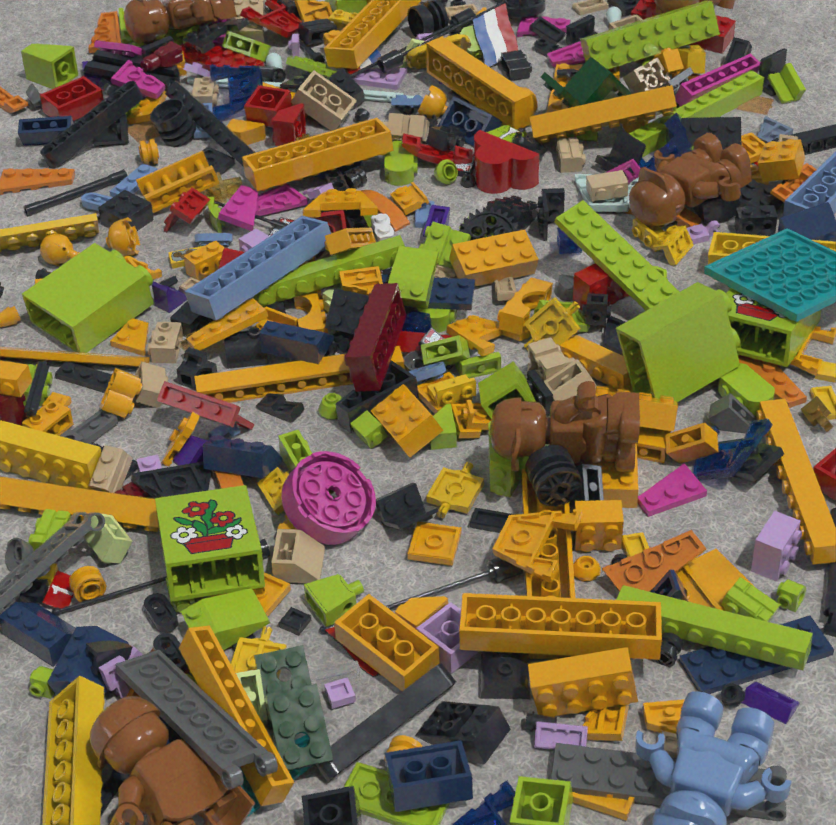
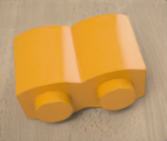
M115 368L99 407L104 411L126 418L127 414L130 415L133 411L134 403L132 401L135 394L139 395L142 389L141 379L138 376Z

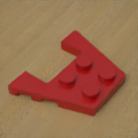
M277 0L265 1L264 5L273 10L265 15L260 14L250 6L241 10V17L247 18L286 38L298 33L299 23H302L293 13L289 14L286 11L284 4L279 5Z

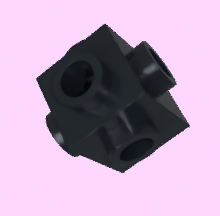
M588 293L587 304H583L582 316H586V324L606 326V318H611V306H607L608 294Z

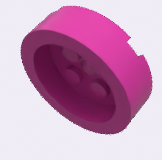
M330 451L315 452L302 459L287 476L282 487L283 507L288 519L297 530H302L322 544H342L355 537L374 514L376 496L370 479L365 478L359 470L361 467L350 458ZM327 490H333L337 498L333 499Z

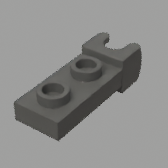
M101 409L73 430L69 428L60 436L90 444L118 424V420L113 414Z

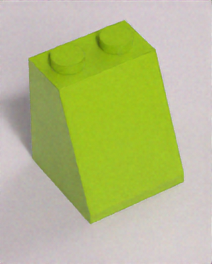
M32 43L21 50L26 79L54 89L70 82L79 75L73 46Z
M514 361L478 383L481 406L491 419L496 405L504 400L521 398V401L536 402L525 376Z
M489 422L488 459L490 492L511 498L522 479V469H525V464L529 457H520L518 472L512 471L511 460L495 453L492 447Z

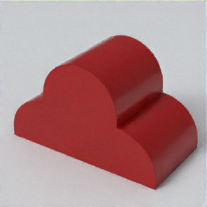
M482 130L476 132L474 136V169L476 171V186L479 190L489 194H499L506 192L510 188L526 190L539 184L538 153Z

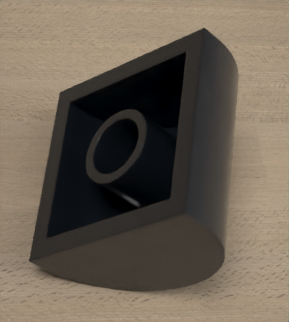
M251 328L249 331H240L224 339L227 369L268 365L267 353L261 352L259 336L261 329Z
M483 651L481 655V699H530L529 653Z

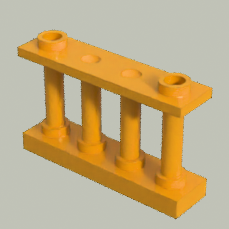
M203 150L136 179L142 195L147 201L151 202L153 213L172 205L174 202H179L181 194L184 191L187 193L191 187L202 192L220 184L212 165L209 166Z

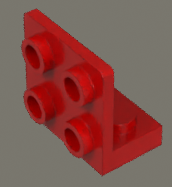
M193 187L187 193L184 191L178 200L179 202H174L169 209L171 214L164 221L166 224L164 232L167 233L180 218L191 224L205 209L211 199Z

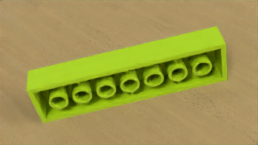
M702 1L580 39L585 62L592 57L606 69H611L656 55L666 48H671L672 50L720 35L713 1Z

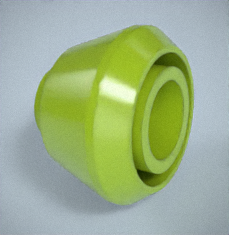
M442 160L435 167L434 176L439 182L449 185L457 179L458 170L451 160Z
M336 393L325 395L318 408L319 414L329 420L338 419L336 403L342 397Z

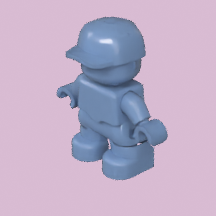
M700 691L690 692L684 700L680 719L676 727V762L664 750V733L658 735L657 743L647 744L643 741L644 733L638 730L635 744L637 755L641 759L650 762L655 777L660 783L671 788L670 794L665 797L661 807L654 811L652 825H727L726 817L730 815L732 809L748 810L765 799L773 803L786 800L789 796L791 780H785L784 784L780 786L771 784L772 771L770 768L766 769L762 774L761 783L758 781L747 783L758 772V766H761L766 760L775 726L773 719L758 709L750 707L741 708L735 715L731 727V735L726 741L715 737V731H717L723 716L722 703L710 694Z

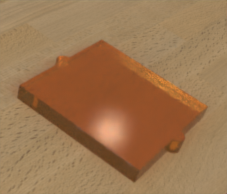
M756 96L739 105L737 109L767 115L769 109L772 108L771 105L774 99Z
M152 121L136 123L128 127V133L138 143L139 141L144 140L146 142L149 139L160 136Z

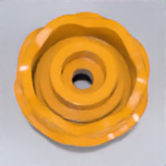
M581 556L573 563L574 576L581 581H593L601 574L599 562L591 556Z

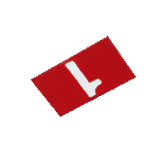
M57 570L42 603L58 608L69 606L74 596L69 585L71 575Z

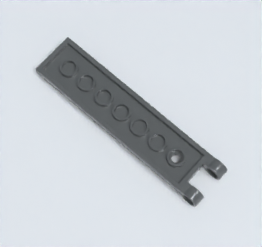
M85 512L74 513L66 524L0 581V610L12 605L15 602L14 598L20 592L24 593L33 585L32 582L37 577L47 574L50 571V566L55 561L58 562L65 558L68 554L67 551L72 546L79 545L85 539L84 535L89 531L101 530L105 525L104 516L97 512H90L88 514ZM82 515L84 517L83 521L77 524V517ZM94 515L98 518V525L95 528L91 526V517Z
M160 650L115 664V672L141 698L148 700L161 711L159 716L221 776L222 783L226 789L230 790L243 784V775L239 768L243 765L254 762L258 773L263 777L277 771L278 764L275 756L259 744Z
M556 743L551 780L570 781L572 792L607 797V794L613 795V798L626 800L629 797H635L634 802L661 805L665 797L670 794L671 788L663 785L656 779L650 762L641 759L637 753ZM781 766L768 767L772 771L770 783L775 786L784 784L785 780H787L786 769ZM758 768V772L747 783L753 781L761 783L762 774L766 769ZM766 800L748 810L732 809L730 814L782 821L786 818V802L773 803Z

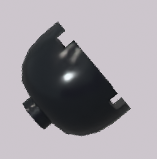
M517 131L511 143L538 153L540 161L548 149L529 136L526 138L522 137L523 133Z

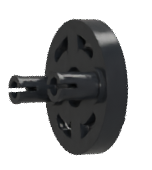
M507 0L508 4L506 5L509 19L533 15L536 17L546 9L545 0Z

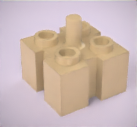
M656 58L624 76L623 80L629 90L633 89V93L657 89L669 81L670 78L663 75L662 71L665 69L660 60Z
M389 113L388 129L391 131L393 141H402V135L405 133L421 137L420 144L426 143L430 122L425 116Z
M551 337L528 344V358L530 359L528 371L535 369L543 381L575 361L574 357H565L561 352L560 346L555 344Z

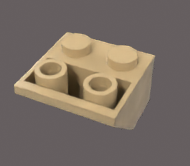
M576 359L546 379L544 383L552 392L553 400L556 401L577 396L578 385L585 381H594L580 361Z
M277 529L271 562L273 576L290 583H309L321 579L325 546L302 530Z

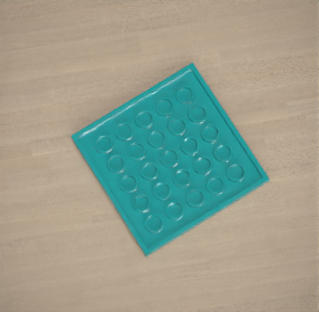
M788 228L704 266V274L796 322L836 302V252Z

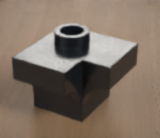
M188 347L184 351L183 362L176 369L178 383L196 390L194 376L217 373L216 363L207 361L206 352Z

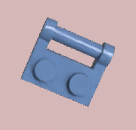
M396 95V98L391 99V105L397 108H405L406 106L419 108L423 98L420 95H415L413 98H408L406 95Z

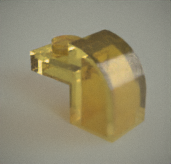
M216 172L220 184L204 190L206 197H214L215 201L226 203L227 198L232 197L242 185L241 177L222 180L220 173Z

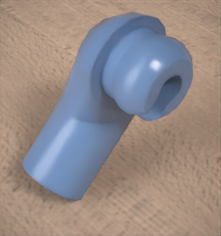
M237 423L234 424L233 428L223 424L210 431L208 438L211 439L212 436L216 435L224 436L227 433H230L231 437H235L241 433V429L238 428Z

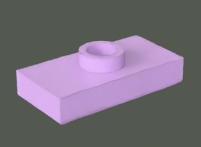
M537 721L534 747L555 750L556 743L586 746L588 726Z

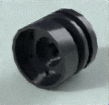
M439 0L427 1L424 4H418L408 9L407 20L409 28L415 37L418 34L434 33L449 25L447 12Z
M181 99L166 100L157 105L150 114L153 125L166 145L174 146L184 143L196 131V124L190 114H188V109Z
M559 445L544 446L529 456L525 464V471L533 485L532 487L537 498L542 504L554 507L572 501L579 495L583 481L566 448Z

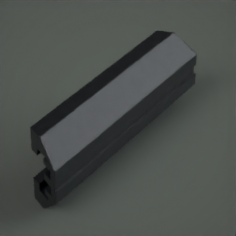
M97 50L92 60L88 61L85 65L83 74L111 80L114 74L128 60L133 62V66L136 68H141L140 63L143 59ZM176 65L159 67L153 71L143 70L145 74L152 75L164 83L165 91L168 90L174 80L180 83V72Z

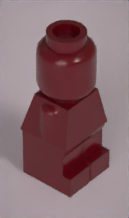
M172 41L168 42L167 45L158 48L154 54L144 57L140 63L141 68L144 71H153L159 67H171L182 62V46Z

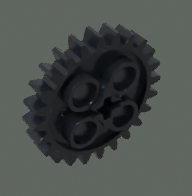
M483 207V212H480L478 209H476L475 215L470 212L469 217H465L463 223L460 224L459 231L470 234L471 241L485 238L486 236L490 237L492 235L520 231V229H517V222L513 223L514 217L507 218L508 212L502 215L500 214L501 209L494 212L493 207L490 208V211Z

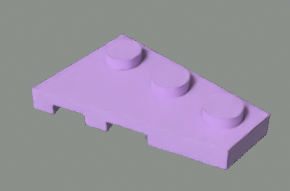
M380 68L368 69L352 77V79L358 85L398 90L407 74V68H395L386 74Z

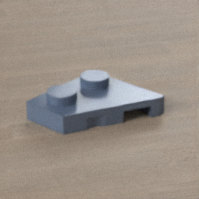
M765 116L757 137L763 142L768 143L778 138L780 134H793L792 128Z

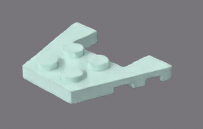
M575 174V183L584 201L595 212H628L630 208L629 193L631 188L638 182V178L628 185L627 197L592 202L586 190V176L591 174Z

